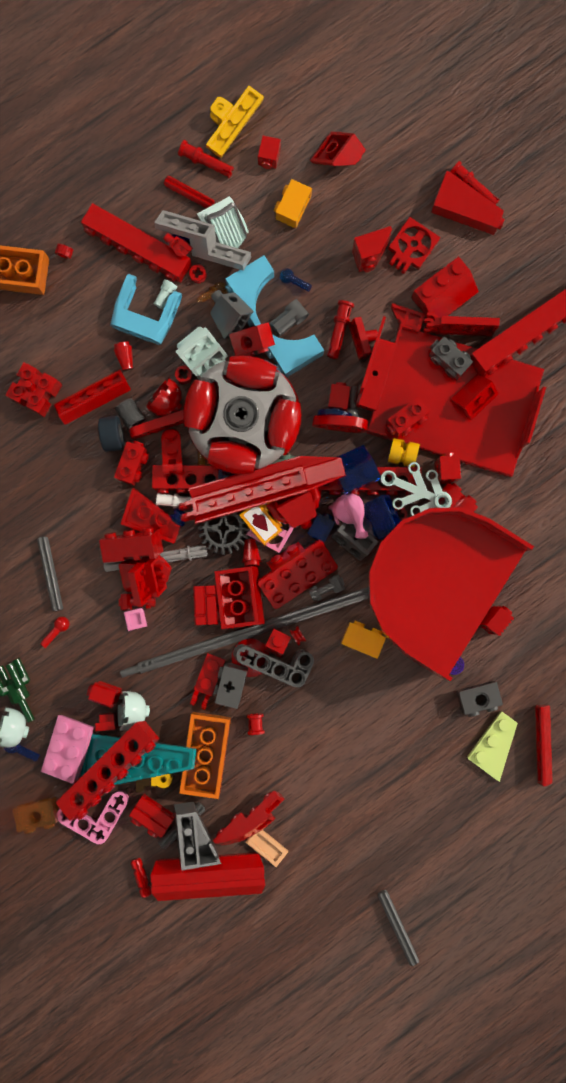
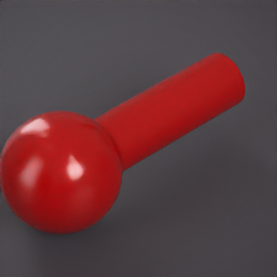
M63 616L58 617L54 622V628L41 641L40 645L46 649L60 632H64L69 628V620Z

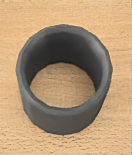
M127 399L115 408L128 430L145 421L144 416L133 399Z

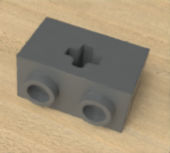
M226 662L224 667H220L218 678L221 679L220 685L215 686L213 694L216 697V704L238 709L248 667ZM229 681L232 682V688H228Z

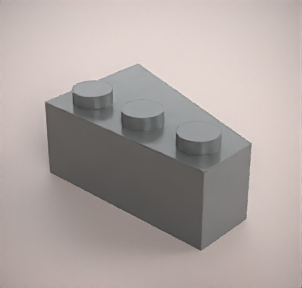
M195 803L174 804L181 870L221 864L218 852Z

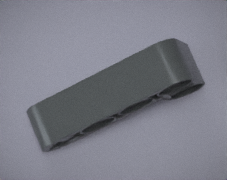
M245 644L237 645L233 651L235 659L241 664L293 687L304 685L314 664L313 656L302 649L294 653L290 664ZM240 652H246L252 656L251 660L246 656L241 657L239 655ZM306 655L307 661L304 664H300L301 656ZM264 657L265 663L262 666H257V660ZM277 665H282V671L279 674H275L274 668ZM299 673L298 680L293 682L291 680L292 675Z

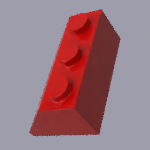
M458 256L415 289L411 298L425 316L428 312H434L441 318V316H449L479 291L470 269Z
M249 566L214 571L221 629L265 624L261 589L257 584L259 580L258 567Z

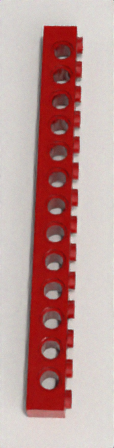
M153 465L152 488L159 494H168L169 491H176L177 494H188V488L205 484L206 478L209 476H214L216 480L236 474L224 472L213 466L183 465V473L174 471L169 472V474H163L162 465ZM344 467L346 474L344 477L349 479V485L342 486L339 483V479H337L328 486L318 487L320 495L321 492H329V495H340V492L360 495V492H367L369 496H377L379 492H386L387 496H397L398 493H405V496L413 494L396 485L380 486L377 480L387 470L393 471L397 478L402 477L406 482L417 485L412 473L408 471V467ZM410 467L411 471H417L418 467ZM390 474L385 476L387 482H390L392 480V476ZM170 476H177L178 480L175 484H168ZM189 476L197 477L195 484H187ZM360 477L367 478L368 485L361 486L358 479Z

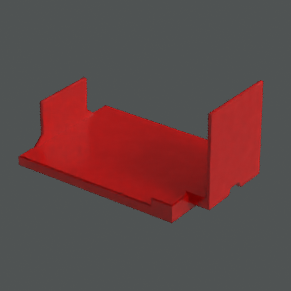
M383 316L355 406L373 411L366 433L393 441L397 437L395 435L392 436L386 428L387 419L419 396L430 411L427 415L428 420L420 426L415 424L411 427L413 431L405 437L400 435L397 439L404 440L406 444L409 442L420 444L419 450L442 456L443 453H454V456L460 455V462L507 477H513L522 448L531 441L546 391V387H542L539 390L544 369L512 359L506 365L502 363L497 366L498 370L490 376L488 374L484 375L485 378L494 383L499 394L471 420L466 417L459 405L452 402L451 398L475 375L479 374L471 364L458 380L450 378L445 373V369L440 365H435L429 356L431 345L437 339L440 341L441 337L421 332L418 328L400 323L394 343L380 339L386 319ZM455 342L459 350L465 351L469 355L477 350V348ZM376 371L378 375L374 376L372 373Z

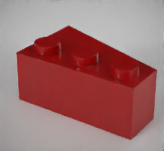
M153 527L143 528L142 532L126 530L120 535H116V532L104 534L105 537L99 540L103 563L120 562L133 558L134 560H140V557L148 556L149 559H155L163 552L160 529L154 530Z

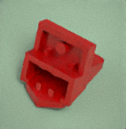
M159 555L155 559H149V556L142 557L140 560H126L119 564L123 588L127 592H132L135 606L142 607L151 597L158 598L166 590V583L169 580L172 567L162 556Z

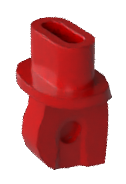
M169 232L163 238L169 244L168 248H172L178 256H185L193 249L187 241L179 236L174 237Z

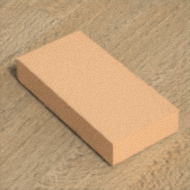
M264 830L246 840L250 847L275 867L278 866L288 853L285 847Z

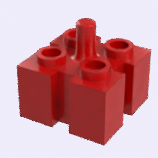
M23 362L17 373L20 379L17 384L12 382L6 396L12 401L24 407L26 406L31 411L45 417L52 405L48 402L50 397L57 396L62 384L56 378L46 373L42 374L37 368Z

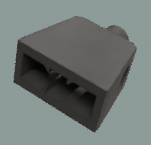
M217 290L211 295V298L216 303L211 310V316L223 338H230L229 334L243 329L254 311L234 292L223 294L220 290Z

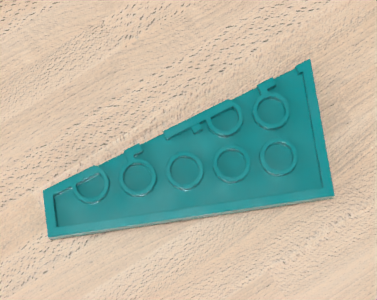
M93 733L80 778L121 737ZM135 741L134 748L137 750L138 743ZM155 743L156 747L149 753H145L141 757L142 761L134 767L131 766L127 770L129 772L127 776L121 780L118 779L114 785L194 769L196 748ZM121 754L120 760L124 763V756ZM107 768V774H108V776H110V774H111L109 768ZM94 781V788L97 789V784Z

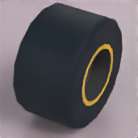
M118 416L100 418L98 420V432L103 450L105 452L122 450L124 448V433L120 418Z

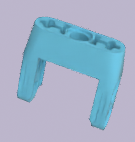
M128 274L115 303L110 326L148 342L161 345L171 328L181 302L182 293L173 291L168 297L160 320L150 319L128 310L136 290L137 281L136 276Z

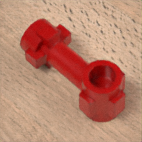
M121 594L119 598L120 610H132V606H135L132 594ZM151 597L144 604L146 609L156 606L155 597Z

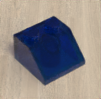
M364 445L337 456L341 457L346 476L337 479L343 495H348L380 480L381 475Z

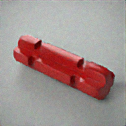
M141 858L133 859L130 864L132 870H135L133 873L137 886L140 888V895L142 898L151 895V888L148 886L149 882L145 869L142 868Z

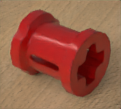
M263 713L246 715V718L249 720L248 735H261L265 733L262 728Z

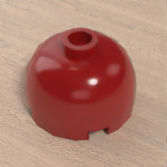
M168 378L153 394L154 401H149L146 408L157 416H166L172 412H178L182 406L180 403L182 392L179 386L172 379Z

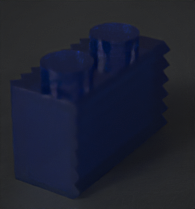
M380 495L364 504L365 517L370 520L373 526V533L378 540L385 539L401 522L389 495Z

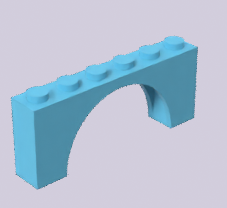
M265 256L247 265L244 271L239 270L225 278L227 284L225 286L228 293H236L254 311L247 321L249 327L261 324L256 314L257 298L262 288L274 278V270ZM273 335L275 345L268 347L269 351L265 352L269 359L273 358L277 370L284 374L286 378L324 355V349L315 335L300 340H285Z

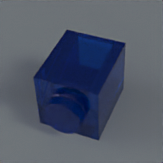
M324 512L322 515L318 513L307 535L325 543L335 524L332 521L333 517Z

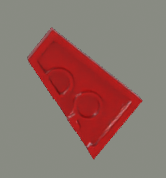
M132 488L121 525L142 532L143 528L153 527L154 530L160 529L162 540L173 544L176 543L181 524L138 490Z

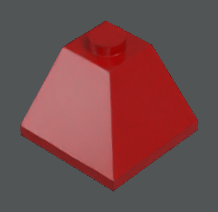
M331 131L310 161L311 163L330 166L356 165L361 160L366 149L354 133Z

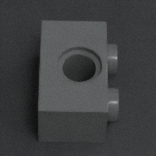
M495 681L456 690L461 712L465 715L468 714V717L479 715V711L487 710V712L498 710V706L503 705L499 688ZM482 694L484 701L482 704L477 705L475 699L478 695Z

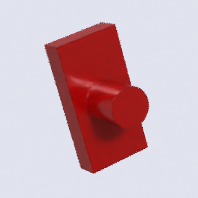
M356 317L350 322L349 329L358 359L360 360L365 359L372 353L369 342L376 340L378 332L376 329L365 331L362 318Z

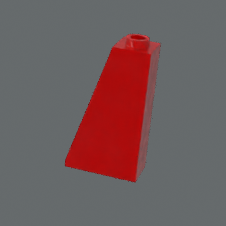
M446 171L431 213L492 235L495 234L497 229L501 230L505 220L502 218L504 210L454 174Z

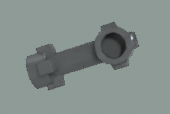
M337 574L329 578L330 583L318 589L316 586L312 587L309 590L312 600H321V595L331 590H334L335 593L344 590L345 583L343 578Z

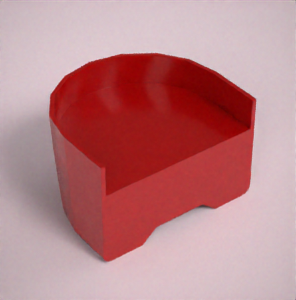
M461 507L429 508L402 520L380 543L369 572L370 606L383 634L406 657L436 676L451 681L453 678L449 674L523 554L526 551L532 550L534 546L490 518Z

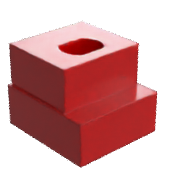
M117 713L100 714L99 721L95 723V731L116 730L118 728Z

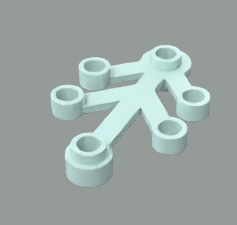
M416 462L408 465V471L412 473L417 486L397 478L393 471L387 470L382 473L381 482L384 485H396L413 493L403 498H395L392 502L395 509H402L404 505L422 498L431 501L422 506H412L410 509L412 516L414 515L413 509L416 507L422 512L429 508H449L452 504L451 496L447 492L442 491L437 479L438 473L435 470L426 472V479L431 481L434 493L427 491L419 471L420 465ZM413 464H416L418 467L415 472L410 469ZM430 472L435 473L434 479L428 477ZM388 474L392 476L390 482L385 481V476ZM441 497L445 499V503L443 505H440L438 503V500ZM397 500L402 502L400 507L395 506Z

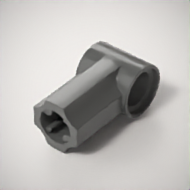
M295 299L288 304L283 313L270 322V325L276 334L282 336L295 324L299 325L309 316V313Z

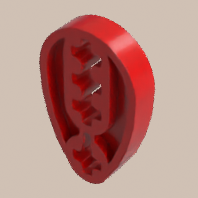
M344 415L313 416L312 426L332 431L365 433L368 429V420Z

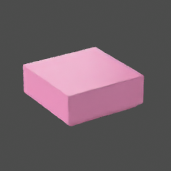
M143 608L124 612L128 631L147 627Z

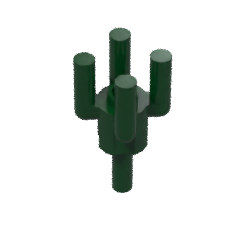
M17 658L5 665L11 679H9L3 665L0 666V696L7 695L11 704L18 703L29 723L35 719L25 700L30 696L25 686L30 682V678L20 658Z

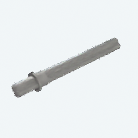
M205 545L187 546V548L164 551L160 556L167 562L186 559L192 561V558L207 556L208 552ZM122 561L104 563L105 571L119 570V564Z

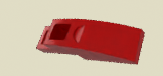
M277 791L267 793L263 798L264 801L259 806L257 805L250 810L249 816L244 813L236 814L226 828L224 827L216 834L217 837L213 840L214 843L222 846L234 844L259 833L276 819L271 812L285 798Z

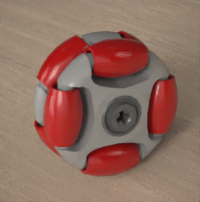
M247 355L231 356L229 361L225 360L208 369L200 376V380H194L186 395L183 410L184 426L188 427L190 438L198 452L213 467L233 474H252L254 469L264 468L275 462L282 455L290 452L299 434L302 417L298 395L286 376L277 370V366L269 361ZM246 412L244 419L241 420L240 417L243 415L242 413Z

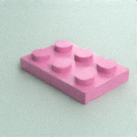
M58 715L41 772L75 784L79 780L94 726Z

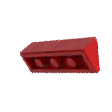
M120 369L57 402L54 406L62 422L68 424L129 392L131 388Z
M536 705L537 780L540 785L545 787L552 784L553 781L550 706Z

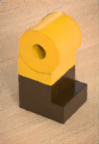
M173 774L136 780V792H144L146 786L167 788L172 783Z

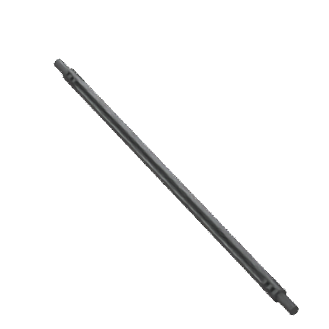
M369 587L266 620L265 624L241 628L138 662V665L120 670L122 678L139 672L142 674L272 631L273 629L369 599Z

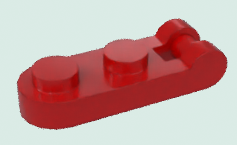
M168 429L161 436L163 474H169V472L174 471L183 473L180 433L175 429Z

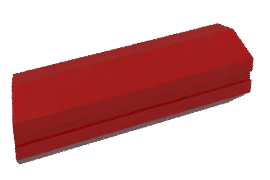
M257 852L219 855L221 864L181 870L179 858L159 859L155 862L150 875L152 883L151 893L158 901L262 894L265 887L264 866Z

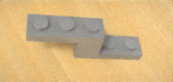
M162 210L154 222L155 229L189 238L190 245L193 247L191 250L192 256L243 271L251 259V252L216 242L215 226L213 224Z

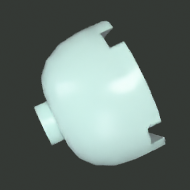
M122 691L120 693L119 699H123L121 705H118V726H121L120 731H128L136 722L145 721V717H149L150 708L149 705H146L144 698L140 694L131 691Z
M5 707L4 711H7V715H2L0 721V747L11 748L18 745L22 738L27 737L29 727L26 726V719L20 711Z

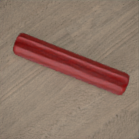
M167 176L164 180V185L167 188L206 209L215 204L213 199L171 176Z

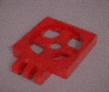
M409 217L388 248V250L395 254L389 264L393 266L397 260L398 264L395 267L397 270L403 264L405 266L401 271L403 274L407 272L411 265L419 270L441 237ZM409 228H416L417 230H419L417 234L412 237L405 233V231ZM425 235L430 238V248H427L421 242ZM399 240H402L407 245L404 252L400 250ZM417 241L418 245L412 247L411 242ZM417 251L424 255L419 258L410 257L413 252Z

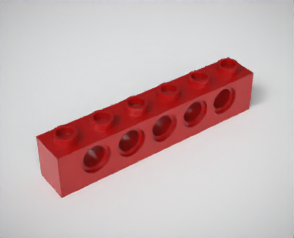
M146 721L136 722L55 803L69 821L81 820L88 814L87 810L91 806L94 807L102 800L101 796L104 793L110 792L115 787L114 783L118 779L121 780L129 773L127 770L131 766L134 767L142 761L141 757L156 747L155 743L160 738ZM135 741L138 743L137 750L134 748ZM121 754L124 756V763L120 760ZM107 768L110 769V776L107 774ZM94 781L97 784V789L94 788ZM80 795L83 796V803L80 800Z

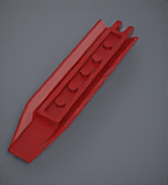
M298 456L270 464L261 469H254L252 474H236L188 488L191 500L180 503L179 510L185 511L193 508V511L182 514L181 521L187 522L195 519V524L309 492L346 476L341 457Z

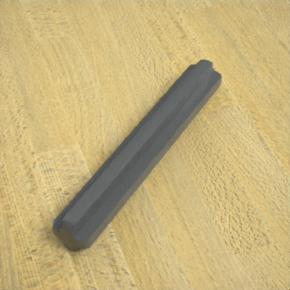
M40 537L37 539L52 611H60L63 609L49 540L48 537Z
M387 890L380 891L378 898L409 965L414 966L419 963L416 952Z

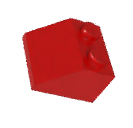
M391 226L354 238L352 254L359 272H370L377 267L389 243L392 232Z

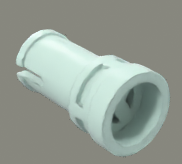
M164 279L160 288L161 291L153 303L160 309H164L169 295L177 289L174 283Z

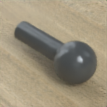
M350 386L349 407L344 412V416L359 417V411L355 406L358 386Z

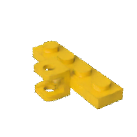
M248 86L234 106L226 99L217 97L210 107V118L219 127L207 142L206 148L222 158L262 103L264 96L251 86Z

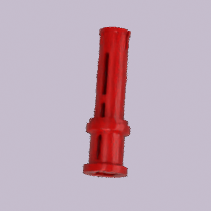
M183 140L178 156H184L192 160L194 164H203L228 178L231 177V171H234L233 166L204 153L201 147L196 148L188 144L187 140Z
M458 161L450 172L497 205L500 199L474 177L472 171L469 172L463 167L461 161Z
M339 300L337 303L339 307L337 315L334 316L335 326L327 353L328 358H339L345 329L351 321L349 317L351 309L354 308L352 302Z

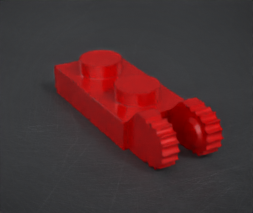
M207 653L194 687L195 691L190 705L194 706L196 704L198 694L201 692L206 694L201 704V709H206L219 679V669L224 666L225 659Z

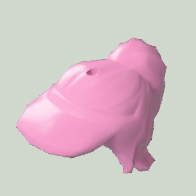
M353 493L342 495L328 506L329 510L333 512L337 525H339L338 519L346 524H354L356 529L355 538L366 539L368 537V532L363 528L364 504L358 495Z

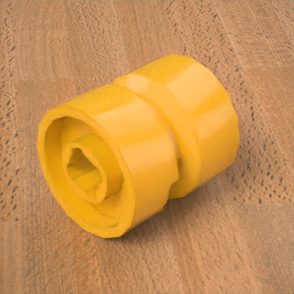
M394 438L388 462L394 464L402 462L404 466L408 467L410 463L416 462L420 444L414 442L406 444L404 440Z

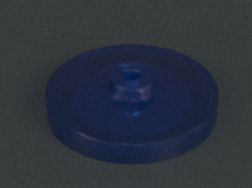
M337 408L318 410V415L352 416L351 413Z

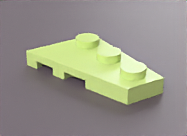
M502 711L497 714L467 756L470 761L499 782L518 724Z

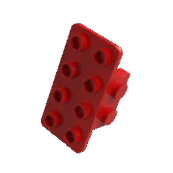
M317 540L305 549L297 542L267 562L272 571L260 578L257 584L273 608L279 609L336 571L338 566L321 540Z

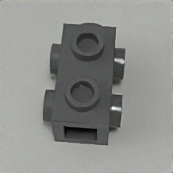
M445 337L440 341L437 339L430 347L431 352L429 356L431 361L435 365L443 367L445 373L450 378L458 380L472 364L471 356L467 352L459 350L452 339Z

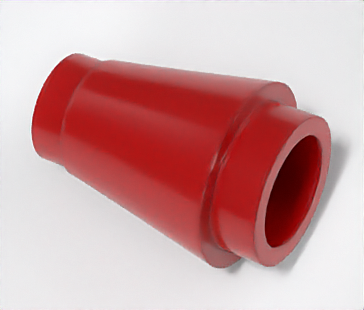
M129 341L114 344V353L122 367V371L133 369L132 346L129 344Z
M244 540L242 563H244L245 567H259L261 558L256 540Z

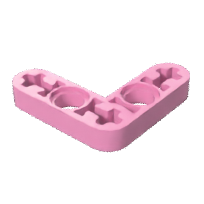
M116 791L109 799L98 820L88 815L82 818L88 822V828L85 830L79 828L78 819L74 821V824L68 818L64 819L61 809L57 812V819L61 824L93 843L102 844L108 839L128 804L129 796L125 791ZM121 795L123 796L122 800L124 803L121 802L116 810L112 808L117 802L115 797ZM112 812L115 815V820L107 822L105 820V813ZM92 825H95L93 830H95L96 832L102 830V835L105 837H101L100 839H98L96 832L92 831L91 834H89L88 831L92 828Z

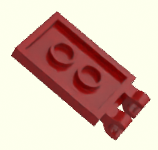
M428 312L423 323H427L423 332L440 335L492 336L500 326V318L441 316L440 318L434 312Z

